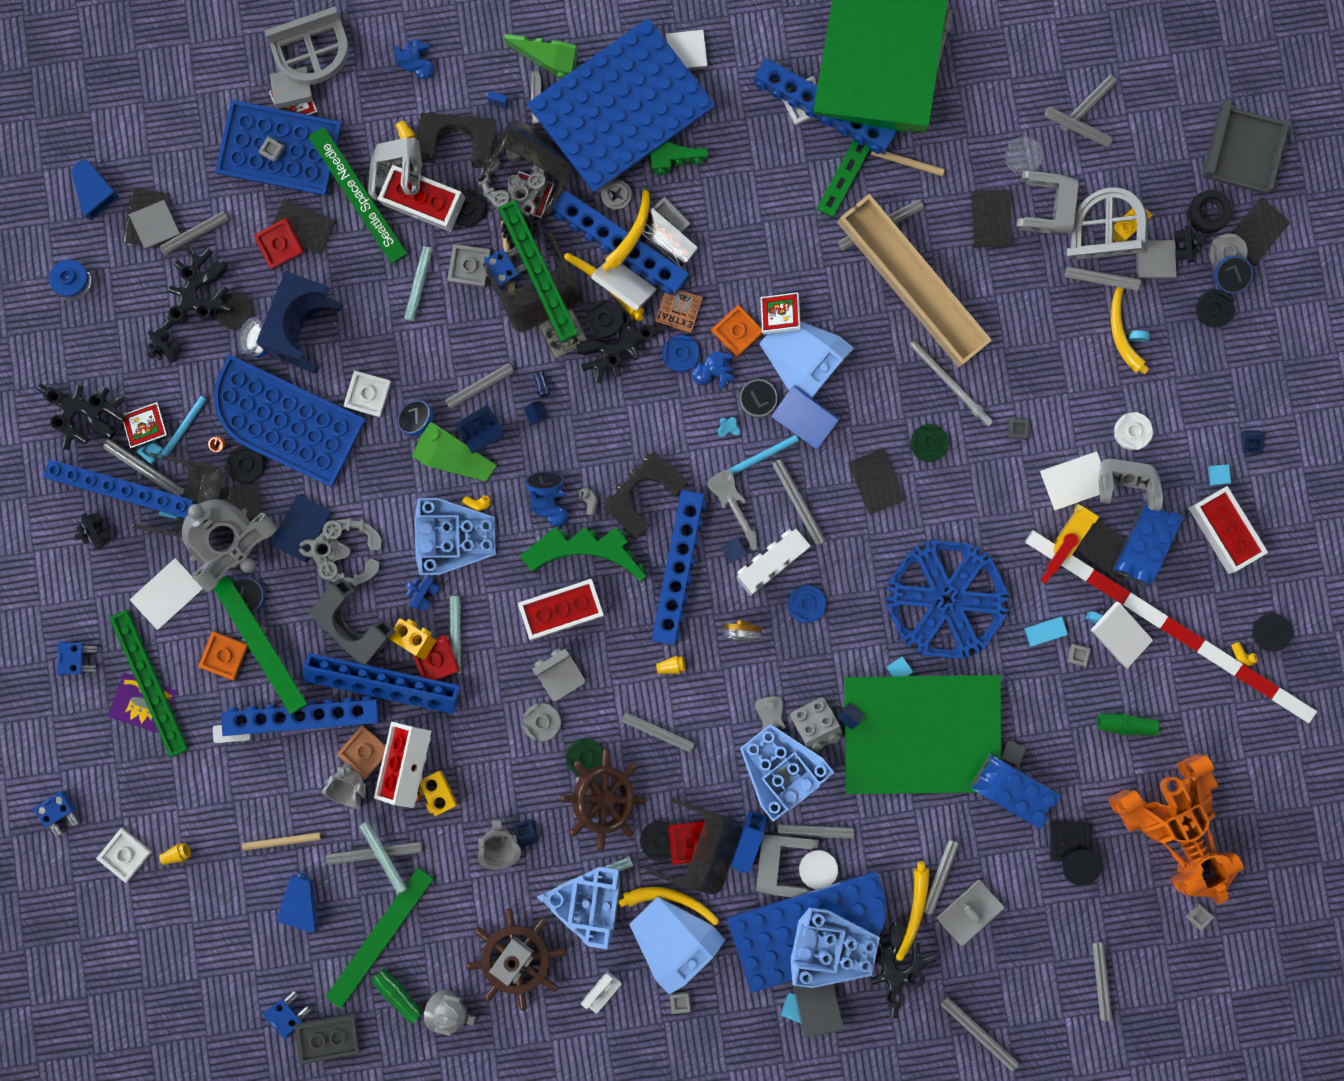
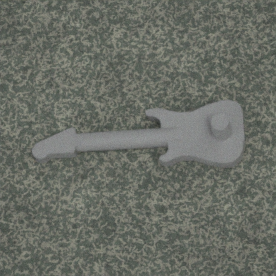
M730 470L721 471L708 480L707 486L711 492L718 496L723 509L725 504L729 503L746 534L745 538L749 543V549L755 550L757 548L756 533L750 528L736 502L739 500L744 504L745 499L735 488L732 472Z
M777 696L766 697L755 702V709L763 723L762 730L770 724L775 728L777 726H781L782 729L785 728L781 720L783 707L781 698ZM786 767L778 771L784 781L790 780Z

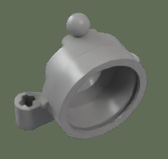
M218 499L193 504L189 507L188 515L182 526V539L185 547L192 555L189 559L192 562L197 560L203 564L194 573L192 578L206 592L215 588L223 574L231 567L234 568L240 565L241 570L245 573L254 571L255 561L247 558L251 553V549L258 542L273 535L277 530V526L265 513L257 515L249 522L246 517L248 511L245 508L241 511L232 503ZM218 526H228L234 533L232 544L224 550L213 549L209 544V535Z

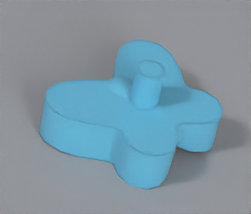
M731 417L728 420L726 418L720 419L721 426L718 429L720 437H724L728 432L734 435L740 434V427L737 425L735 417Z

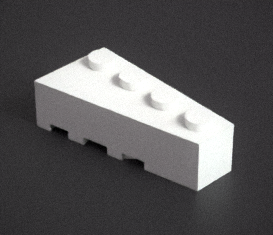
M797 529L786 531L781 536L783 539L780 542L774 541L767 547L768 551L764 555L760 553L752 560L753 564L749 567L745 565L737 572L738 576L736 579L750 596L810 548V544Z

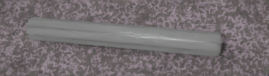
M917 200L887 216L896 224L923 210L924 206L920 200ZM849 236L838 241L841 250L855 245Z
M107 440L104 443L105 450L169 493L180 497L184 496V488L114 441Z
M781 459L775 461L773 467L815 545L823 544L825 539Z
M421 842L386 846L383 848L388 857L421 853L423 851ZM374 849L326 855L327 865L377 859L378 855L375 856Z
M948 997L942 1000L941 1006L1011 1071H1014L1019 1066V1063L952 1000Z

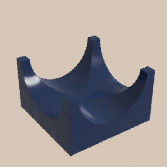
M285 271L256 343L273 359L315 374L318 367L310 363L303 356L304 353L300 349V330L304 322L313 314L322 310L341 311L343 304L326 297L330 290L328 286Z

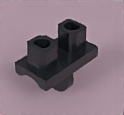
M1187 225L1185 229L1174 232L1175 243L1186 242V248L1176 249V259L1194 263L1193 247L1196 248V253H1201V247L1207 245V240L1201 239L1200 233L1195 234V240H1192L1191 225Z
M163 327L155 332L152 329L147 332L150 336L149 339L156 345L153 346L151 343L147 345V348L150 350L147 356L150 359L156 357L160 361L163 359L162 352L171 363L175 362V356L182 349L175 340L169 345H165L164 341L170 337L169 333Z
M84 513L81 515V521L86 530L83 529L82 525L77 526L78 533L74 536L75 539H82L84 544H88L90 542L89 536L95 549L101 548V544L110 540V536L106 529L98 532L94 529L95 526L102 524L99 513L90 515Z

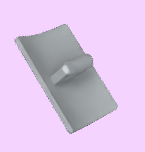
M977 880L937 917V920L963 947L1004 910V906L981 880Z

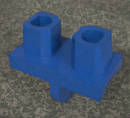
M427 575L424 576L421 583L416 578L412 585L407 582L405 586L409 587L406 595L409 597L413 595L408 605L414 609L418 608L426 611L431 602L424 599L423 596L426 591L435 595L440 586Z

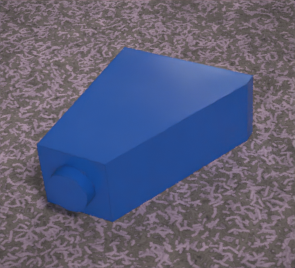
M86 158L74 165L71 173L83 215L91 221L117 200L119 196Z
M748 811L732 859L731 868L738 872L750 873L764 835L767 816Z
M297 872V875L290 876L276 922L314 933L318 929L313 880L308 878L309 875Z

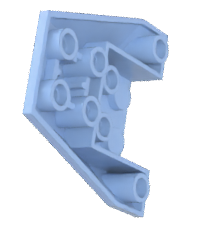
M801 321V330L767 334L760 342V346L787 389L790 390L794 385L811 398L817 394L820 387L854 350L840 336Z
M418 498L415 513V553L419 574L441 575L496 555L495 517L439 498Z
M771 724L740 748L759 803L773 822L794 809L834 774L822 757ZM786 767L790 780L784 781L778 771Z
M658 896L629 923L655 980L668 994L686 985L715 956L726 940L713 925Z
M809 907L798 922L791 954L793 985L815 988L872 976L880 937L829 910Z

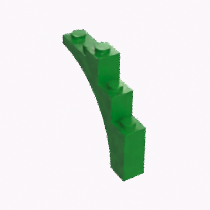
M667 142L650 154L652 174L657 176L667 175L671 173V165L675 167H682L690 163L702 165L708 160L707 149H692Z
M554 527L520 555V558L532 572L559 558L574 555H590L617 563L629 571L640 583L646 579L645 573L647 571L640 563L636 565L632 560L634 555L628 548L626 550L623 549L628 544L626 540L628 536L622 529L618 531L616 527L598 542L596 540L598 536L592 529L588 531L585 527L567 541L568 536L562 529L557 530Z

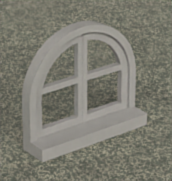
M336 7L264 30L278 69L283 76L292 82L304 85L324 82L335 76L347 61L349 44ZM334 29L338 43L315 51L311 37ZM304 39L308 54L285 61L281 47ZM338 49L333 62L321 70L317 56ZM311 59L315 73H300L289 66Z
M1105 188L1094 192L1080 204L1075 213L1074 227L1071 233V248H1067V256L1069 258L1081 260L1148 253V216L1143 203L1133 193L1122 188ZM1114 198L1128 202L1136 215L1113 218ZM1106 200V219L1084 221L1093 206ZM1137 220V240L1113 243V223ZM1106 224L1105 244L1082 246L1083 226Z

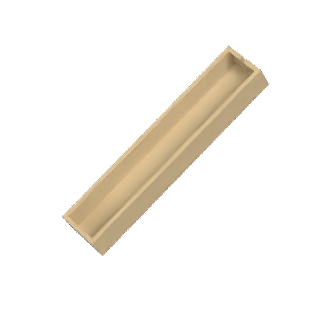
M870 194L840 217L837 222L958 368L992 341Z

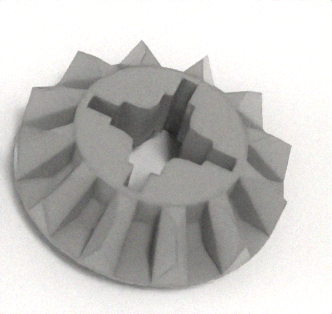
M613 180L607 191L602 190V201L608 208L615 211L617 209H624L631 200V190L625 182ZM620 191L622 199L616 198L613 200L611 192L617 193Z

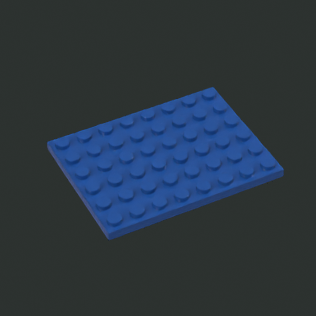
M649 18L527 103V107L594 194L716 107L715 103Z

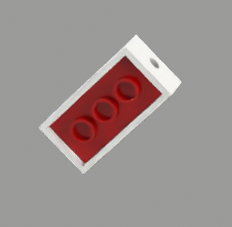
M392 165L378 197L380 203L383 206L451 232L465 201V196L462 192L421 176L419 192L414 195H407L400 185L402 168ZM408 182V188L412 191V184Z
M1228 486L1188 508L1228 574L1240 570L1268 553Z
M592 579L518 603L531 641L604 617Z
M391 722L374 799L397 806L414 808L418 797L419 784L422 780L428 744L431 740L430 730Z

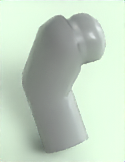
M583 488L580 490L579 496L587 503L586 514L595 516L598 498L590 489Z

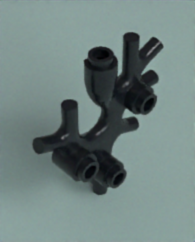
M190 245L185 248L191 261L190 264L184 265L179 260L174 263V266L180 271V276L187 284L183 288L170 285L168 289L169 293L179 296V303L177 306H172L168 311V319L162 325L167 331L173 324L184 323L187 320L186 312L190 310H195L196 316L204 322H209L213 319L214 310H223L229 313L233 311L232 305L222 302V298L229 291L224 285L209 300H202L197 295V291L201 286L215 283L228 271L227 268L229 266L222 259L216 260L206 272L202 273L200 271V267L213 254L209 248L198 256L193 246Z
M622 311L624 319L627 321L623 323L621 330L618 332L619 338L616 342L608 343L601 339H588L576 344L579 355L583 354V356L598 352L602 354V359L581 364L582 370L594 369L596 371L594 382L602 384L606 368L612 370L614 378L620 377L619 367L622 363L620 354L627 352L634 361L638 360L641 356L635 349L636 343L639 341L648 343L654 337H657V334L665 333L664 325L654 327V325L645 324L640 326L639 330H634L630 328L631 318L629 313ZM648 332L649 336L644 337L643 334ZM613 359L617 360L615 364L611 363Z
M42 383L37 387V390L43 393V397L49 403L59 406L61 409L59 415H54L51 418L50 425L53 429L63 433L64 440L61 449L67 451L70 450L73 439H77L83 444H87L89 441L87 436L76 430L72 425V419L78 413L86 415L89 426L97 435L105 440L113 439L116 435V430H114L112 425L101 419L100 414L106 412L123 423L126 416L118 412L117 407L126 402V398L120 395L116 399L107 402L106 396L110 389L105 386L102 387L98 394L90 395L88 401L82 398L84 388L82 385H76L74 395L71 397L65 396L63 392L57 389L46 387Z
M896 922L890 926V938L887 947L882 945L881 931L874 964L882 965L883 969L879 975L871 978V982L873 985L881 982L887 983L889 991L886 994L888 1008H891L890 1018L898 1019L899 1009H901L905 1002V995L901 992L902 986L905 983L914 987L923 986L925 975L922 973V969L926 965L936 962L937 959L935 954L922 957L920 955V943L913 942L910 966L903 970L897 968L895 958L905 937L906 928L904 923ZM879 954H881L880 960L877 959ZM916 976H919L918 982H915ZM898 995L899 1000L895 1001V997Z

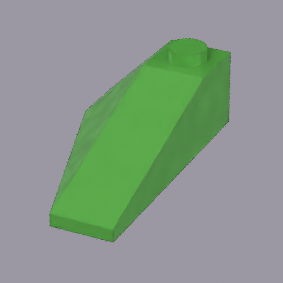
M504 35L507 46L559 79H562L576 69L578 62L576 45L556 40L546 43L541 38L530 41L525 36Z
M432 422L429 423L421 435L412 456L430 468L487 482L497 465L479 453L472 454L467 445Z

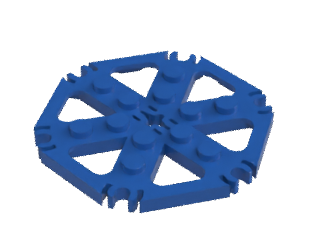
M929 540L932 547L930 548L929 543L925 541V550L921 551L918 545L915 546V551L918 553L916 555L912 548L886 584L894 585V588L886 587L885 590L891 591L893 596L891 598L885 597V601H893V604L885 603L903 643L905 644L906 640L910 638L911 640L907 643L908 648L912 643L917 644L915 653L920 652L923 647L920 655L965 659L962 653L964 651L965 657L969 658V649H974L976 654L980 653L979 648L976 646L978 644L981 651H983L1008 615L1000 614V611H1009V609L1001 606L1003 601H1009V598H1001V595L1009 596L991 556L989 555L985 561L983 560L987 556L986 551L982 556H978L976 553L979 548L978 546L974 547L972 552L970 551L974 544ZM939 550L960 551L963 554V560L949 579L937 556ZM916 562L920 565L930 588L904 586L901 584L900 578L909 565ZM980 569L988 571L995 586V591L992 594L968 592L965 590ZM953 591L950 595L951 604L946 603L943 605L944 599L942 596H947ZM902 605L927 607L928 610L914 630L908 631L898 614V608ZM964 611L989 613L992 615L993 621L983 636H975ZM944 620H946L956 641V647L953 650L934 649L930 646L931 639Z

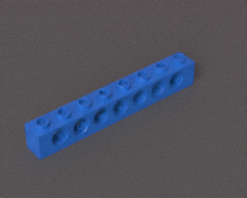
M767 58L764 59L754 76V84L758 89L772 93V96L778 100L783 99L787 101L792 108L803 110L807 116L821 120V123L827 127L832 126L841 135L850 136L856 143L870 147V150L876 154L884 155L896 135L897 130L860 123L857 124L861 128L855 129L852 126L855 122L813 114L817 86ZM775 78L779 80V83L774 84L770 80ZM791 87L794 88L796 91L790 93L786 89ZM808 96L812 101L806 102L803 100V97ZM869 133H876L878 137L871 138Z
M566 190L562 192L552 206L553 216L560 222L565 221L573 231L577 233L580 231L585 234L584 237L589 242L593 243L595 241L600 245V249L606 253H612L616 249L615 243L618 241L622 242L628 235L627 231ZM572 210L578 211V214L574 217L568 215ZM588 220L593 222V225L590 227L584 226V223ZM607 231L609 234L607 237L602 238L599 236V233ZM640 240L637 241L633 250L622 262V264L625 262L631 266L630 269L635 273L645 275L646 280L651 284L655 285L657 283L667 295L674 294L676 296L689 279L687 272ZM638 252L640 255L638 258L633 259L630 257V254ZM648 262H652L655 264V267L647 269L645 265ZM663 273L671 275L667 280L662 279L660 276Z
M51 459L48 460L43 478L184 519L188 515V509L191 505L200 504L191 499Z
M681 490L652 642L674 646L675 642L679 643L681 631H677L678 624L683 623L685 612H681L682 604L686 605L688 593H685L686 585L690 586L692 575L688 573L689 568L694 567L696 556L692 555L693 548H697L699 542L696 532L697 529L701 530L703 518H699L701 510L705 511L707 501L703 499L704 494ZM692 507L696 510V514L693 517H688L685 514V510ZM689 526L693 532L691 535L685 536L681 532L682 528ZM686 545L689 551L687 554L682 555L678 552V547ZM681 563L685 566V571L683 573H676L674 566ZM673 582L681 584L682 588L679 592H673L670 589ZM669 601H675L678 604V608L675 611L667 609L666 605ZM665 620H672L674 623L673 629H664L663 622Z
M308 653L303 666L304 682L455 714L459 701L460 686L313 653Z
M373 696L362 697V701H354V698H344L342 703H335V699L323 700V704L316 705V701H309L307 706L299 710L305 713L303 721L297 719L299 711L290 715L286 707L277 708V704L265 705L266 709L258 710V706L246 707V711H239V708H227V712L221 713L222 736L381 723L379 700H374ZM360 705L363 708V714L358 717L355 714V708ZM339 707L344 710V715L341 718H338L335 714L336 709ZM319 709H322L325 713L324 718L321 720L316 716V712ZM281 712L286 715V720L283 723L278 721V715ZM261 714H264L267 718L263 725L258 720ZM243 715L247 718L245 726H241L239 723V719Z

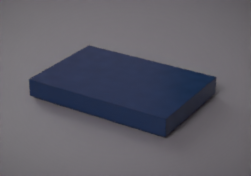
M297 494L270 545L306 563L308 557L302 555L299 549L303 548L308 552L311 550V546L306 544L301 547L300 543L304 540H315L323 531L324 524L327 523L332 512Z

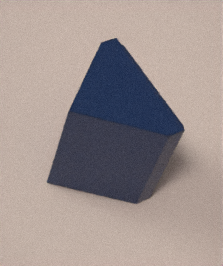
M541 401L532 402L524 408L531 426L548 419Z
M849 702L838 714L837 718L852 730L860 724L864 714Z

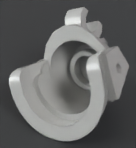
M344 763V767L339 766L337 773L329 777L327 786L322 790V794L343 806L361 809L360 798L365 799L366 784L363 783L361 775L352 770V764Z
M492 820V829L487 830L485 835L478 839V862L484 868L491 870L505 869L514 865L521 856L516 835H511L508 830L502 828L500 820Z
M444 989L435 993L428 1001L424 1011V1022L429 1030L452 1036L455 1031L462 1029L465 1023L473 1025L476 1015L467 1014V1007L462 1003V997L456 996L451 990Z

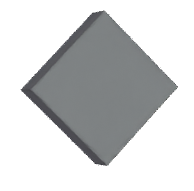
M267 136L258 153L276 163L285 146Z
M1071 644L1067 663L1087 667L1091 648Z
M1197 903L1185 918L1199 931H1202L1214 916L1200 903Z
M689 991L670 994L671 1014L691 1012Z

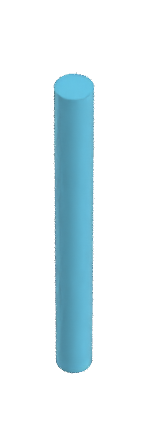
M200 396L157 459L162 462L166 461L207 399Z
M794 435L728 470L735 475L799 442V439Z

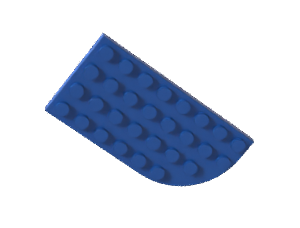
M228 355L215 384L214 403L216 413L223 428L233 439L253 451L333 488L366 421L365 418L231 355Z
M877 871L727 917V922L751 993L792 981L791 954L798 922L809 907L829 910L880 936L885 922L886 902Z

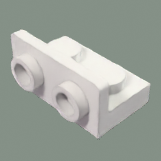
M607 970L584 997L581 1005L586 1009L589 1007L592 1011L598 1013L622 983Z

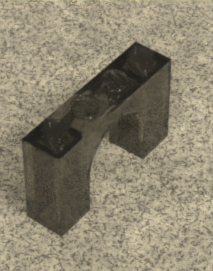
M421 112L417 140L420 143L422 162L435 164L440 140L447 134L460 132L468 135L473 140L472 168L491 169L497 134L496 120Z
M655 451L652 454L647 453L641 460L643 464L639 468L635 467L629 473L630 478L626 482L622 481L616 487L617 492L613 497L609 495L603 502V510L636 540L650 527V524L632 508L630 504L632 489L640 482L655 481L676 498L681 490L688 485V481Z

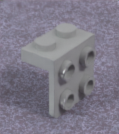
M561 648L552 652V657L548 660L543 658L534 663L536 667L532 669L553 701L559 700L585 683L584 677L567 649L562 650Z
M819 698L790 713V717L802 737L805 747L813 752H818L824 746L836 743L843 738L840 725L824 698Z

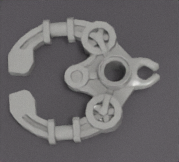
M513 146L506 150L510 161H518L525 158L534 165L532 167L534 173L528 177L527 182L523 181L518 175H512L508 179V192L504 190L495 191L493 187L490 188V175L501 167L499 159L493 156L485 161L478 184L484 191V197L497 210L498 207L516 200L522 215L529 217L530 214L525 212L524 209L531 207L530 213L535 214L536 205L534 200L538 193L543 192L548 185L545 178V166L540 162L538 153H534L525 147Z
M351 518L328 521L324 524L323 532L315 540L309 539L300 543L301 547L309 544L311 550L306 552L303 548H300L299 552L306 557H313L319 567L318 573L322 579L335 582L343 578L349 585L355 588L357 585L372 579L379 570V562L373 559H369L365 564L364 573L360 575L354 574V578L344 577V573H341V575L338 573L334 562L347 558L350 555V550L347 546L339 543L337 539L341 537L342 530L350 531V528H358L359 532H364L368 535L367 544L369 549L375 551L381 550L382 540L379 534L362 519L360 521L351 520ZM320 545L328 546L326 554L320 555L317 549Z

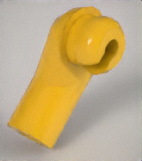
M486 495L477 500L465 496L462 504L479 512L487 509L491 504V500Z
M1240 642L1231 645L1239 662L1247 666H1253L1254 663L1258 662L1257 655L1245 653Z

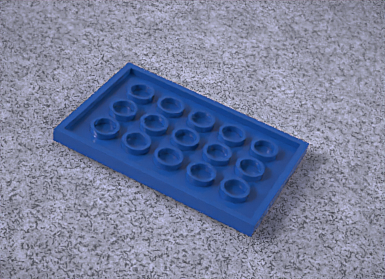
M231 100L215 173L327 196L331 172L308 136L325 127L336 146H338L342 123ZM267 136L285 146L276 163L258 153Z

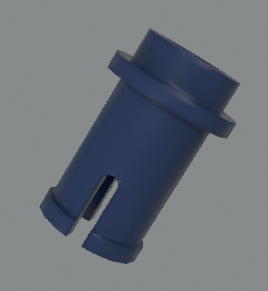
M535 373L533 378L537 387L536 393L539 397L550 395L551 388L548 387L545 373Z

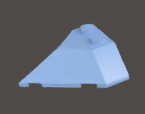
M598 867L537 896L587 946L608 949L615 926L620 892L618 869Z

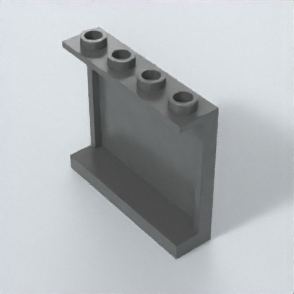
M1224 101L1218 110L1202 178L1267 195L1276 188L1278 183L1276 175L1282 167L1280 159L1287 147L1285 140L1291 131V126L1289 125L1291 118H1287L1285 121L1276 120L1232 108L1231 102Z

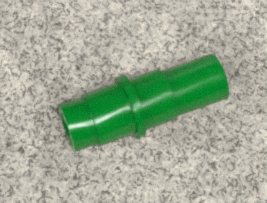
M1099 713L1097 717V730L1116 733L1120 736L1143 735L1156 737L1159 732V722L1157 719L1139 718L1126 715V713Z
M385 968L371 980L385 997L384 1000H388L410 1024L423 1014L420 1007L402 987L403 984H399Z

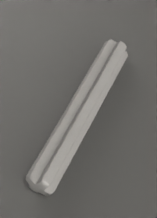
M1109 75L1069 116L1080 120L1116 84V78ZM1060 125V128L1064 132H1068L1070 130L1069 128Z
M1048 107L1045 111V117L1105 147L1110 146L1113 140L1111 136L1052 107Z
M222 211L160 245V249L164 255H168L228 222L229 217L225 211Z
M1067 266L1065 271V277L1126 289L1139 290L1141 285L1140 279Z
M510 364L504 365L446 399V404L450 409H453L513 374L512 366Z
M625 713L622 718L623 723L683 750L691 752L694 747L693 742L629 713Z
M778 825L777 833L780 836L853 839L855 830L853 828Z
M948 841L926 899L924 913L932 915L934 913L959 847L958 842Z
M1095 942L1092 945L1100 1019L1102 1021H1111L1112 1013L1104 943Z

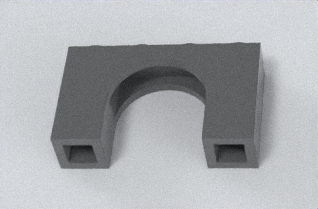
M340 578L328 587L309 614L357 663L367 665L375 659L396 631L383 618L373 624L365 635L352 631L344 620L343 608L355 590L343 578Z

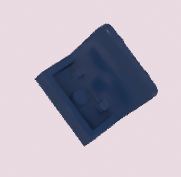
M488 405L455 423L472 454L482 452L486 446L499 442L505 435Z

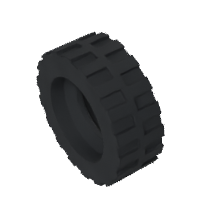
M1212 189L1199 193L1189 204V209L1187 210V218L1190 221V225L1196 231H1200L1203 234H1212L1228 224L1229 219L1232 217L1233 208L1231 207V201L1228 200L1226 195ZM1213 203L1217 206L1219 215L1215 220L1208 221L1202 217L1201 207L1204 204Z

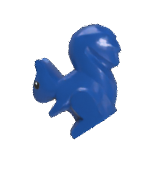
M413 39L412 46L406 41V49L401 50L396 45L395 57L397 66L408 72H415V75L420 77V79L430 78L434 74V64L428 59L420 58V53L429 51L430 46L419 39Z
M714 351L705 359L704 364H698L694 367L692 371L693 381L699 385H706L714 375L720 377V389L732 383L734 376L728 373V371H734V368L728 366V360H731L733 355Z
M561 489L552 495H536L535 491L530 492L531 511L540 517L548 518V523H551L552 526H563L567 522L568 512L564 507L555 505V498L564 497L566 492L561 491Z

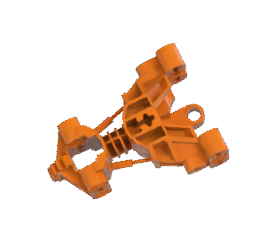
M1193 754L1176 763L1180 774L1185 779L1180 780L1176 777H1165L1162 779L1160 788L1168 805H1162L1156 801L1147 803L1141 799L1137 791H1129L1128 789L1108 798L1113 811L1120 815L1129 832L1139 829L1150 837L1152 841L1163 843L1171 852V855L1178 861V874L1171 877V881L1179 893L1190 897H1210L1218 905L1228 901L1229 893L1227 889L1237 873L1244 870V866L1235 853L1221 851L1217 854L1213 835L1210 833L1209 823L1216 817L1215 812L1212 811L1213 797L1211 791L1218 788V785L1212 774L1214 766L1207 755ZM1172 780L1175 784L1174 790L1169 791L1167 784L1169 781ZM1206 831L1208 833L1206 835L1210 849L1209 851H1206L1207 846L1203 845L1204 840L1200 838L1205 834ZM1172 840L1179 842V847L1184 850L1182 853L1186 856L1182 858L1166 842ZM1207 861L1214 872V877L1204 881L1202 871L1204 870L1201 864Z

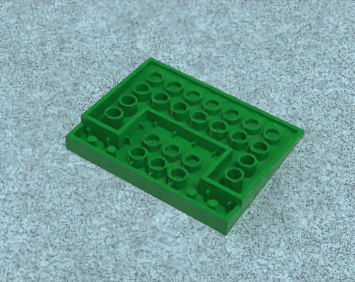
M832 0L813 114L897 130L904 133L907 129L925 133L929 126L948 0Z
M1001 675L844 677V708L850 702L864 714L860 724L852 730L844 724L846 794L975 793L977 791L972 789L970 785L989 753L1001 759Z

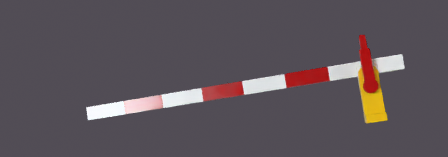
M1077 504L1074 513L1054 543L1032 530L1025 543L1051 559L1047 565L1046 572L1041 578L1043 583H1047L1052 574L1056 573L1060 566H1063L1307 723H1310L1317 713L1310 706L1074 557L1072 554L1099 516Z

